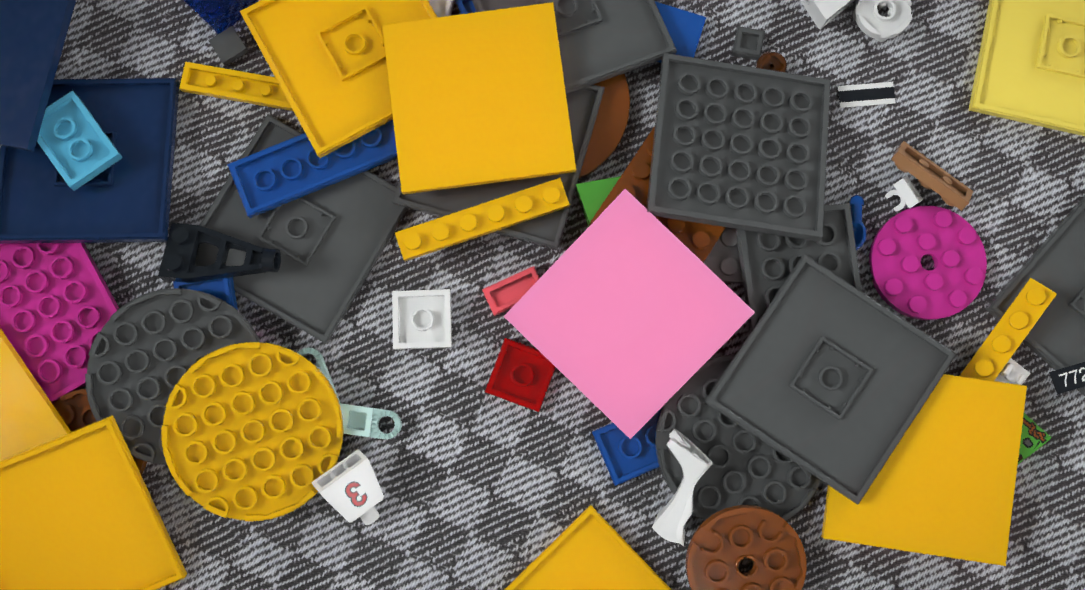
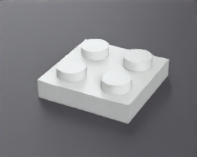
M450 289L392 291L394 350L452 348Z

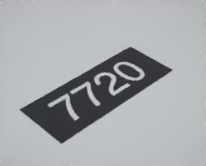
M1085 362L1049 372L1057 395L1085 387Z

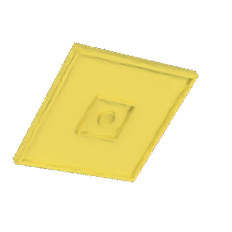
M989 0L969 111L1085 136V0Z

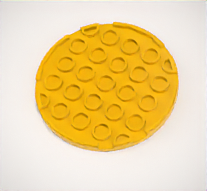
M245 342L222 347L207 354L194 363L179 382L175 384L165 406L166 410L161 427V441L164 457L171 475L187 496H190L194 501L203 506L204 509L224 518L263 521L277 518L296 510L317 494L318 491L311 482L334 467L340 456L344 434L343 417L339 400L332 385L321 370L301 354L280 345Z

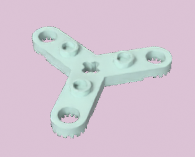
M309 347L297 351L302 356L306 354L314 355L316 358L315 366L325 375L337 395L322 354L318 350ZM339 400L342 410L344 434L392 439L401 431V418L394 411L343 404ZM384 416L391 417L395 422L394 429L390 433H383L379 429V421Z

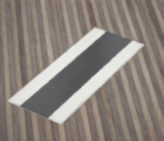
M893 82L837 86L840 108L896 103Z

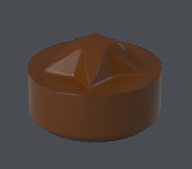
M766 52L758 59L756 68L786 72L787 63L781 54Z

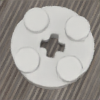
M857 0L855 10L853 11V19L862 32L877 41L883 42L898 36L909 25L912 19L910 7L912 2L911 0ZM877 6L880 8L888 7L887 14L889 17L879 15Z

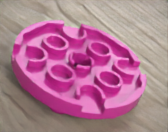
M917 206L896 214L879 229L873 239L869 252L872 282L876 291L892 309L913 319H941L962 311L977 297L986 277V253L978 233L963 217L942 207ZM924 255L932 256L934 269L926 270L922 267L921 258Z

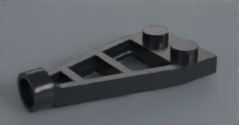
M172 223L158 277L166 281L193 283L266 272H278L281 265V252L279 249L262 248L200 225ZM201 243H208L218 247L219 250L214 264L200 267L195 266ZM229 249L246 252L243 265L226 266Z

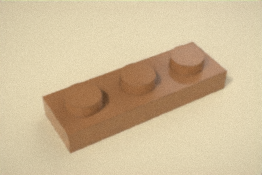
M905 141L899 145L891 158L898 169L905 173L909 172L916 177L924 188L932 189L938 193L949 206H955L962 211L969 204L973 194L970 188Z

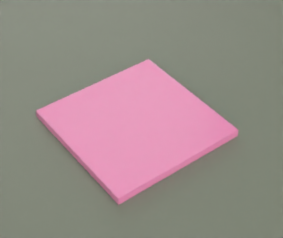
M624 189L503 317L631 439L755 312L652 213L647 212V209L631 193Z

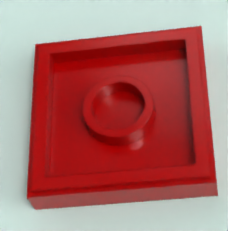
M505 338L485 393L540 412L556 367L539 350Z

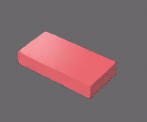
M534 266L482 289L494 316L511 309L540 279Z

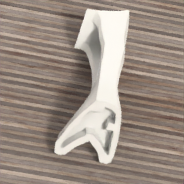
M674 429L669 434L670 440L667 446L681 465L683 478L674 496L661 511L659 510L652 528L665 540L684 546V525L693 512V491L696 483L712 465V461L687 437Z

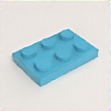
M73 90L46 108L37 142L73 191L123 158Z

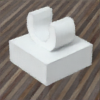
M908 176L893 184L896 189L889 191L885 195L887 199L893 195L900 197V204L893 208L895 211H900L906 205L908 208H911L923 200Z
M1010 358L994 381L1022 385L1031 373Z

